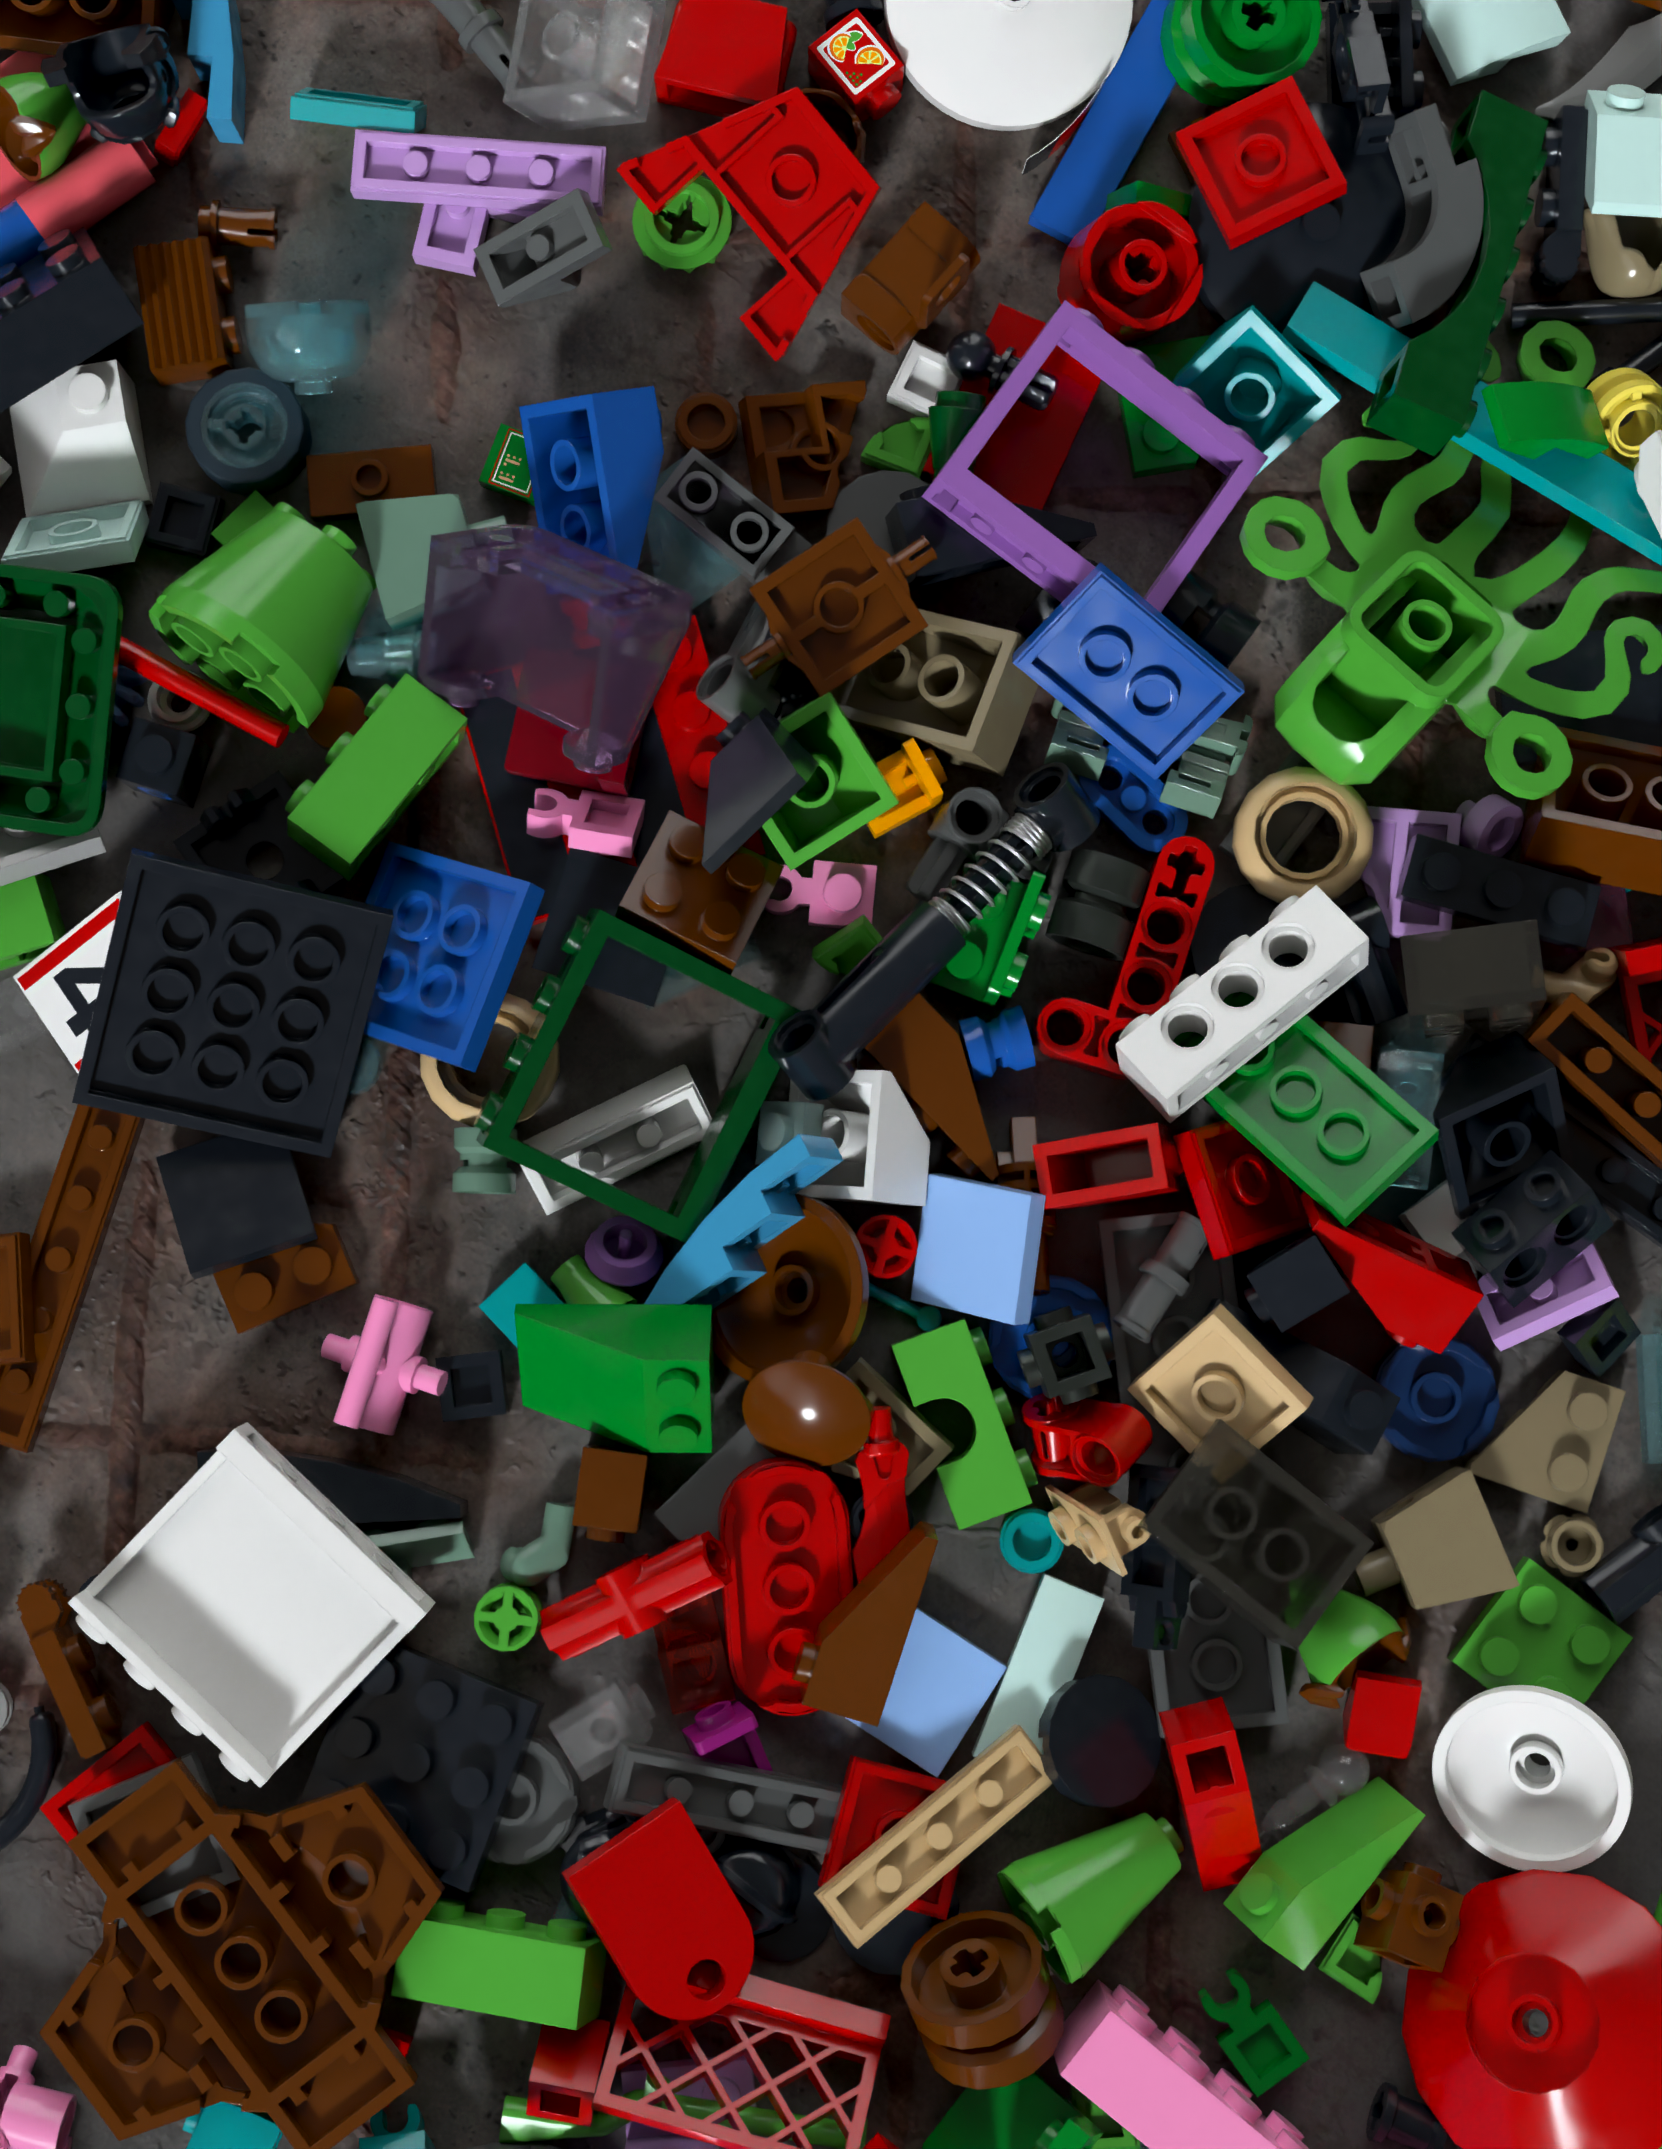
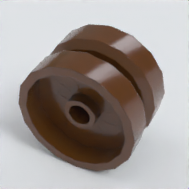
M981 1910L960 1913L934 1925L916 1941L902 1965L900 1988L917 2026L924 2048L934 2070L952 2084L976 2090L1005 2087L1033 2074L1053 2055L1064 2033V2007L1058 1990L1050 1976V1969L1043 1949L1032 1927L1013 1914Z

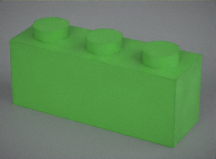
M405 673L394 688L384 684L375 693L364 710V715L369 719L355 736L346 731L339 737L325 758V762L330 765L315 784L309 779L305 780L291 796L285 807V810L290 813L287 818V836L348 881L351 880L465 736L468 718L407 673Z
M439 1897L395 1962L391 1996L578 2030L599 2017L607 1949L598 1935L587 1933V1924L581 1921L552 1919L548 1921V1926L525 1922L526 1913L519 1910L492 1908L488 1909L486 1915L465 1911V1902L461 1900Z

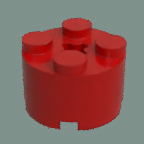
M1138 201L1137 203L1123 204L1107 210L1078 232L1069 243L1060 266V281L1057 286V296L1060 303L1062 304L1066 300L1075 308L1088 310L1101 321L1104 330L1123 345H1130L1151 336L1183 316L1199 294L1203 280V263L1199 265L1195 247L1198 241L1193 229L1176 211L1154 201ZM1125 264H1128L1133 269L1130 277L1128 276L1129 269Z

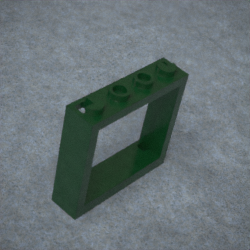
M590 908L586 918L577 915L570 931L564 935L560 950L568 954L557 977L548 973L534 996L531 1008L539 1013L528 1035L518 1032L508 1048L502 1067L510 1070L499 1094L490 1090L480 1105L482 1109L473 1125L481 1129L476 1141L485 1148L686 1243L709 1214L780 1069V1066L768 1052L769 1040L782 1022L801 1010L600 909ZM608 937L763 1015L667 1211L510 1136Z

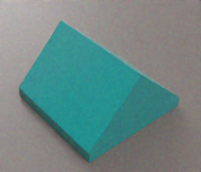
M1253 305L1219 326L1171 380L1176 386L1186 387L1195 392L1203 400L1205 408L1226 425H1233L1242 429L1253 439L1255 447L1268 456V459L1256 476L1341 399V395Z

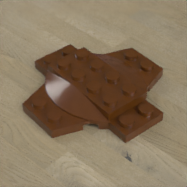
M180 1756L68 1842V1845L107 1896L101 1918V1923H104L103 1942L39 2034L118 2141L199 2114L205 2107L225 2102L242 2106V2112H267L294 2149H331L413 2086L418 2078L417 2073L379 2024V2021L382 2017L381 2013L385 2000L387 1973L437 1902L445 1887L366 1781L272 1814L245 1809H228L225 1804L219 1808L210 1795L203 1790ZM213 1834L242 1873L241 1879L224 1886L219 1881L209 1878L211 1875L196 1877L179 1893L174 1907L147 1917L140 1908L142 1902L135 1892L209 1835ZM205 1889L210 1891L186 1901L187 1895L194 1890ZM120 1918H123L128 1926L117 1930L118 1921Z

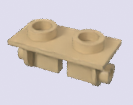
M1091 1483L1083 1484L1068 1494H1065L1051 1484L1045 1486L1054 1507L1053 1510L1048 1512V1517L1059 1539L1066 1546L1073 1544L1080 1548L1093 1564L1101 1562L1120 1576L1124 1577L1127 1575L1128 1572L1121 1557L1145 1543L1149 1538L1150 1521L1147 1515L1127 1503L1122 1504L1119 1498L1105 1491L1102 1487Z

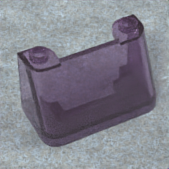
M507 524L431 535L417 681L426 688L441 694L442 700L455 707H475L480 704L481 699L498 696L569 731L563 737L562 752L566 757L573 760L575 768L593 774L609 773L612 771L613 766L624 763L628 758L690 626L694 598L691 594L678 587L539 527Z

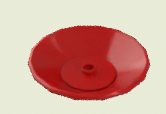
M1532 1869L1483 1882L1475 1886L1464 1895L1459 1912V1932L1454 1943L1449 1947L1443 1972L1410 1968L1407 1972L1402 2035L1417 2091L1447 2134L1462 2149H1659L1662 2147V1926L1647 1907L1593 1876ZM1538 2010L1547 2016L1549 2022L1546 2033L1540 2037H1536L1529 2028L1530 2016Z

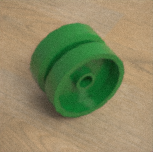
M1170 0L1164 10L1160 34L1165 64L1180 88L1199 102L1216 107L1223 105L1228 107L1291 76L1304 67L1318 44L1322 13L1319 0Z

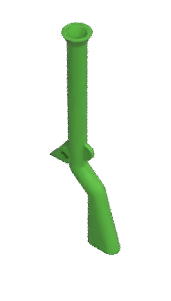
M647 2073L645 2089H636L625 2093L621 2097L638 2101L657 2089ZM664 2076L667 2083H670L671 2081ZM674 2094L685 2115L702 2120L721 2109L716 2100ZM506 2095L502 2112L499 2143L602 2137L616 2131L631 2121L596 2110L594 2111L591 2127L526 2115L527 2098ZM661 2101L654 2105L656 2107L668 2110L664 2101ZM749 2106L738 2112L750 2134L770 2137L786 2128L776 2110ZM792 2113L797 2121L806 2116ZM824 2118L803 2131L810 2144L844 2149L846 2139L834 2119ZM866 2118L860 2149H863L865 2146L868 2118ZM728 2119L718 2124L732 2128Z

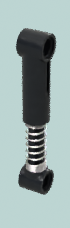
M1062 762L1044 764L1023 778L1013 795L1014 803L1017 806L1014 810L1015 816H1012L1011 820L1000 829L999 840L990 839L988 841L987 852L978 851L976 853L975 864L964 865V876H953L951 878L952 888H941L939 891L940 897H933L929 902L920 900L813 1010L800 1011L787 1018L777 1027L769 1040L768 1052L807 1099L812 1101L825 1100L837 1094L849 1083L857 1069L856 1056L966 945L963 937L971 931L969 923L975 917L983 919L981 911L986 905L995 907L993 898L998 893L1007 895L1005 886L1011 880L1019 882L1017 874L1023 868L1031 870L1029 862L1032 859L1041 860L1049 850L1059 853L1071 850L1081 845L1094 833L1101 819L1100 811L1068 766Z

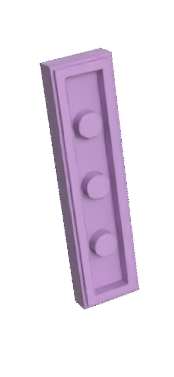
M355 129L350 191L354 199L539 211L579 188L588 192L597 215L603 216L608 153L606 146Z

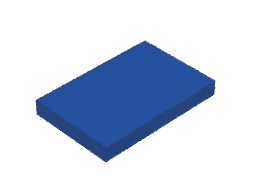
M1101 562L1023 642L1012 656V663L1155 780L1245 692L1244 683Z

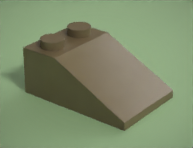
M918 609L929 625L927 628L831 691V694L852 727L900 745L914 738L921 751L930 747L938 759L1003 777L1039 684L1012 663L1013 653L1026 640L1018 632Z

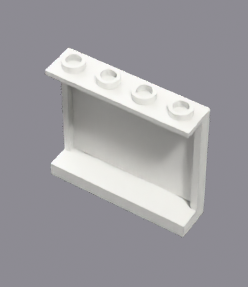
M246 1422L234 1428L216 1447V1453L88 1587L76 1594L68 1604L78 1613L76 1616L77 1624L91 1639L100 1644L108 1642L126 1659L123 1666L134 1681L148 1690L156 1688L174 1705L171 1708V1712L183 1728L196 1736H200L203 1733L222 1751L219 1754L220 1761L231 1774L244 1782H248L251 1779L261 1788L395 1645L415 1627L436 1602L261 1434Z

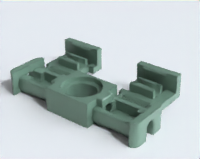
M1055 698L1051 714L1054 718L1058 719L1044 764L1062 762L1069 767L1072 773L1098 781L1109 752V748L1102 746L1104 738L1069 709L1068 711L1062 710V707H1067ZM1245 715L1241 723L1219 717L1177 759V761H1180L1178 770L1170 769L1159 802L1213 819L1222 800L1228 775L1236 774L1246 752L1247 740L1253 727L1252 718Z

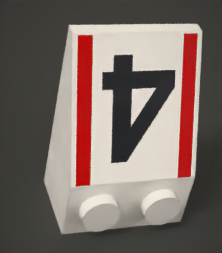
M122 890L13 976L77 1073H79Z

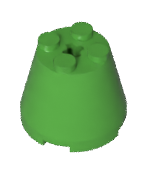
M278 502L270 513L168 585L148 612L151 623L159 636L184 664L192 666L196 661L200 669L209 678L227 689V693L289 725V732L295 733L301 724L308 728L323 710L371 595L377 588L375 579L352 558L357 547L345 533L332 525H325L322 530H319L307 522L304 516L287 503Z

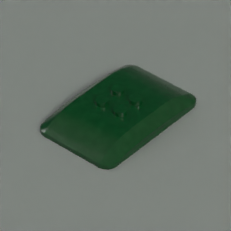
M0 563V827L66 837L84 835L92 831L101 821L105 808L123 620L122 599L117 589L106 579L93 575Z

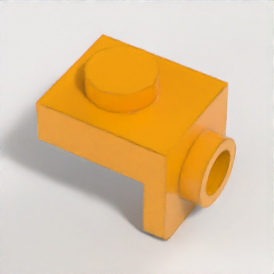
M911 738L901 744V750L876 763L900 802L868 822L867 826L876 839L941 804L943 790L940 785L947 781V776L940 761L930 747L921 751L914 738Z

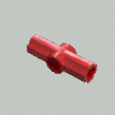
M709 1530L699 1535L696 1534L652 1557H649L648 1553L636 1557L595 1579V1584L540 1610V1632L549 1651H554L563 1661L571 1657L575 1658L619 1635H622L623 1639L632 1637L668 1619L676 1613L675 1609L723 1588L732 1582L731 1560L722 1541L715 1539Z

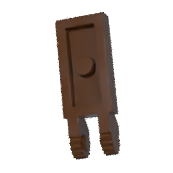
M49 1578L45 1579V1581L34 1582V1584L29 1583L27 1587L21 1588V1593L17 1595L18 1601L16 1604L19 1607L17 1611L22 1612L20 1618L30 1638L29 1642L80 1757H85L86 1760L122 1741L117 1730L122 1727V1717L112 1696L108 1692L101 1694L91 1673V1670L96 1667V1660L89 1642L81 1633L74 1635L69 1623L74 1609L68 1604L72 1599L71 1596L66 1595L68 1589H64L63 1583H58L57 1579L51 1581Z

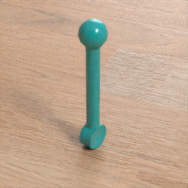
M869 1282L870 1297L914 1318L920 1329L930 1331L940 1326L942 1317L937 1308L933 1306L921 1308Z

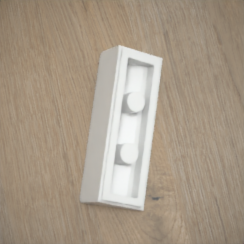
M683 1064L523 1142L596 1178L613 1184L702 1141L712 1118L687 1066ZM520 1164L546 1215L586 1197V1195Z

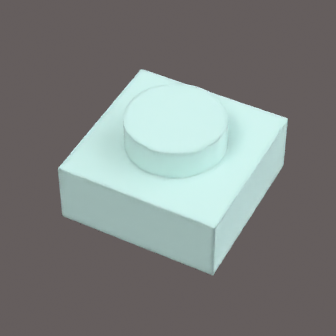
M764 1101L760 1109L755 1164L760 1165L799 1133L821 1137L824 1105L809 1102Z

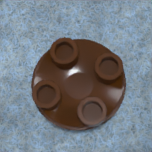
M814 1350L801 1351L792 1360L776 1362L760 1370L748 1383L742 1401L745 1423L759 1444L777 1457L803 1461L812 1466L837 1464L856 1454L868 1438L874 1415L873 1404L864 1396L860 1388L849 1377L831 1367L830 1361L825 1355Z

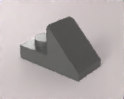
M577 188L473 250L497 305L506 308L574 290L579 286L574 272L613 249L588 192Z

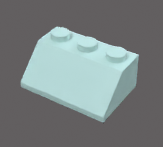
M1628 84L1611 85L1607 91L1587 90L1584 103L1585 109H1588L1584 195L1591 214L1662 218V94L1646 93L1643 89Z

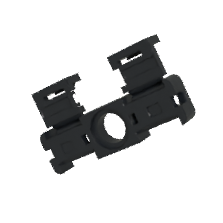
M1321 0L1322 2L1334 1L1338 19L1334 29L1335 38L1332 54L1342 103L1355 102L1360 127L1353 148V155L1387 152L1389 146L1388 135L1393 133L1395 116L1390 111L1387 95L1391 81L1381 34H1377L1372 10L1369 11L1367 0Z

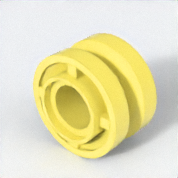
M1617 368L1597 377L1586 389L1592 391L1610 446L1602 451V453L1628 469L1634 470L1635 465L1639 461L1640 445L1655 431L1662 430V387L1641 370ZM1635 411L1631 420L1624 426L1619 427L1623 418L1630 412Z

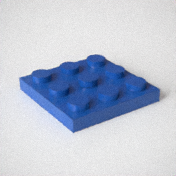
M389 841L365 902L366 904L393 910L394 918L363 1035L476 1073L546 890L531 882Z

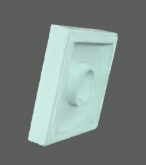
M140 499L22 518L2 556L1 563L73 572L135 562L149 524L144 501L140 502Z

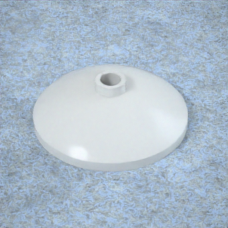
M1507 1685L1483 1691L1464 1702L1453 1712L1445 1723L1435 1745L1432 1759V1777L1435 1793L1445 1816L1460 1836L1472 1847L1505 1866L1522 1871L1538 1869L1557 1872L1580 1868L1593 1862L1608 1851L1617 1841L1626 1825L1633 1801V1777L1627 1755L1614 1732L1595 1712L1563 1693L1532 1685ZM1539 1753L1545 1756L1550 1764L1546 1766L1538 1765L1532 1761L1529 1754Z

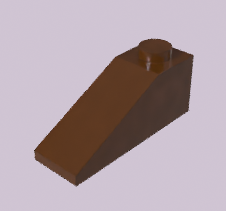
M920 1521L826 1616L818 1626L813 1643L802 1642L792 1674L793 1680L800 1681L802 1705L878 1727L938 1543V1537L933 1524Z

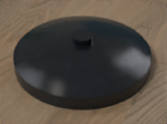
M1306 102L1347 181V194L1232 250L1229 249L1194 180L1189 193L1191 200L1188 217L1185 220L1193 229L1198 241L1195 247L1199 265L1203 263V280L1198 295L1206 309L1220 325L1253 305L1282 334L1314 281L1374 316L1360 273L1377 266L1394 251L1404 230L1406 209L1402 187L1389 147L1387 152L1353 155V148L1360 127L1357 111L1335 104ZM1293 346L1308 362L1318 361Z

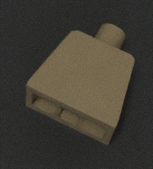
M1459 1466L1448 1469L1374 1516L1370 1521L1381 1548L1349 1561L1353 1577L1364 1597L1397 1585L1405 1604L1414 1609L1429 1608L1520 1586L1472 1471Z

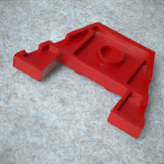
M798 86L722 119L723 121L696 133L665 144L666 146L639 158L635 157L623 162L616 169L654 215L659 214L705 172L787 271V275L739 317L775 362H779L787 354L882 189Z

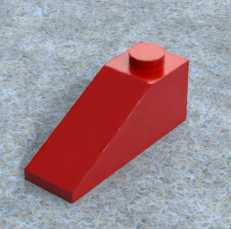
M1303 1191L1300 1198L1312 1230L1380 1320L1389 1336L1404 1346L1414 1348L1418 1344L1441 1355L1484 1296L1469 1262L1363 1212L1345 1228Z

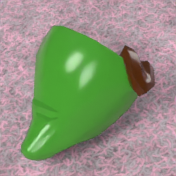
M40 72L4 76L0 78V150L21 176L30 182L38 181L52 174L65 162L81 131L88 123L79 114L73 96L66 84L50 88Z
M1302 1567L1294 1569L1288 1575L1287 1586L1294 1634L1311 1682L1305 1683L1301 1687L1299 1694L1310 1704L1340 1709L1337 1698H1342L1345 1690L1352 1686L1357 1670L1372 1672L1392 1658L1404 1664L1412 1644L1408 1616L1399 1617L1396 1622L1381 1607L1367 1599L1323 1581Z

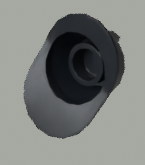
M725 1834L726 1838L723 1845L712 1854V1857L750 1921L754 1936V1955L767 1961L791 1962L809 1955L824 1941L832 1924L830 1914L814 1895V1892L820 1888L817 1885L820 1875L812 1866L782 1844Z

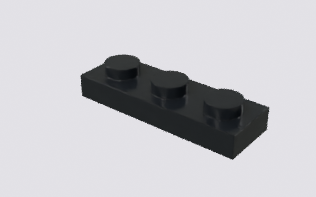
M1416 834L1411 837L1395 898L1579 951L1587 946L1602 887L1425 835Z

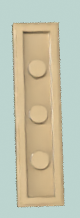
M1013 1725L814 1892V1895L854 1947L860 1948L1053 1784L1044 1772L1040 1757L1042 1753L1020 1725Z

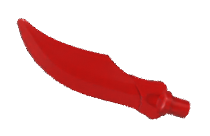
M873 1406L874 1415L868 1439L863 1445L864 1448L859 1450L855 1457L863 1492V1508L865 1509L861 1531L852 1550L857 1584L910 1532L905 1495V1476L907 1475L909 1452L904 1444L899 1441V1438L893 1436L891 1406Z

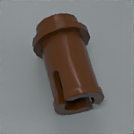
M212 200L211 206H199L198 237H208L215 251H220L221 245L264 247L276 250L278 244V228H275V223H278L277 208H269L268 210L222 207L220 200Z

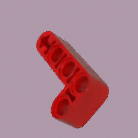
M1182 836L1172 839L1161 849L1149 872L1151 875L1141 905L1137 909L1133 921L1134 927L1123 961H1120L1105 1009L1072 998L1063 997L1051 1001L1039 1013L1033 1026L1035 1045L1042 1054L1051 1059L1111 1079H1128L1119 1069V1064L1114 1062L1109 1056L1107 1049L1108 1040L1111 1035L1122 1033L1125 1027L1142 1014L1152 1016L1169 1002L1171 993L1178 986L1214 874L1215 860L1212 851L1205 842L1196 837ZM1180 855L1186 856L1190 859L1189 869L1197 874H1191L1180 888L1178 898L1167 897L1166 895L1172 889L1176 877V869L1167 865V863L1174 864ZM1156 892H1158V893H1159L1160 895H1162V896H1161V897L1156 896ZM1183 901H1189L1190 905L1188 906ZM1158 913L1166 914L1175 920L1179 929L1178 939L1175 943L1168 945L1160 944L1151 938L1147 929V921L1151 915ZM1145 973L1156 980L1160 992L1155 1004L1141 1005L1130 997L1127 984L1131 975ZM1057 1013H1067L1074 1017L1080 1028L1078 1041L1069 1046L1058 1045L1053 1042L1048 1036L1046 1029L1047 1020L1050 1016Z

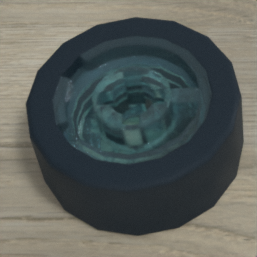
M250 367L226 370L206 381L191 400L185 421L188 446L206 475L226 491L247 497L255 490L261 495L273 494L292 483L306 466V455H309L312 446L310 420L292 389L272 373ZM254 423L260 426L262 431H255L249 436L248 443L244 444L241 441L239 431L244 425Z

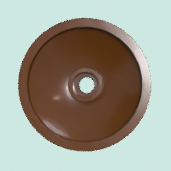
M796 1193L795 1196L805 1217L757 1249L767 1269V1273L712 1310L713 1351L731 1371L748 1381L763 1368L776 1362L792 1360L797 1353L804 1350H814L822 1353L829 1359L831 1367L835 1368L849 1353L862 1329L869 1299V1276L863 1250L855 1233L842 1216L827 1204L813 1197ZM804 1281L808 1285V1294L805 1301L800 1296V1288Z

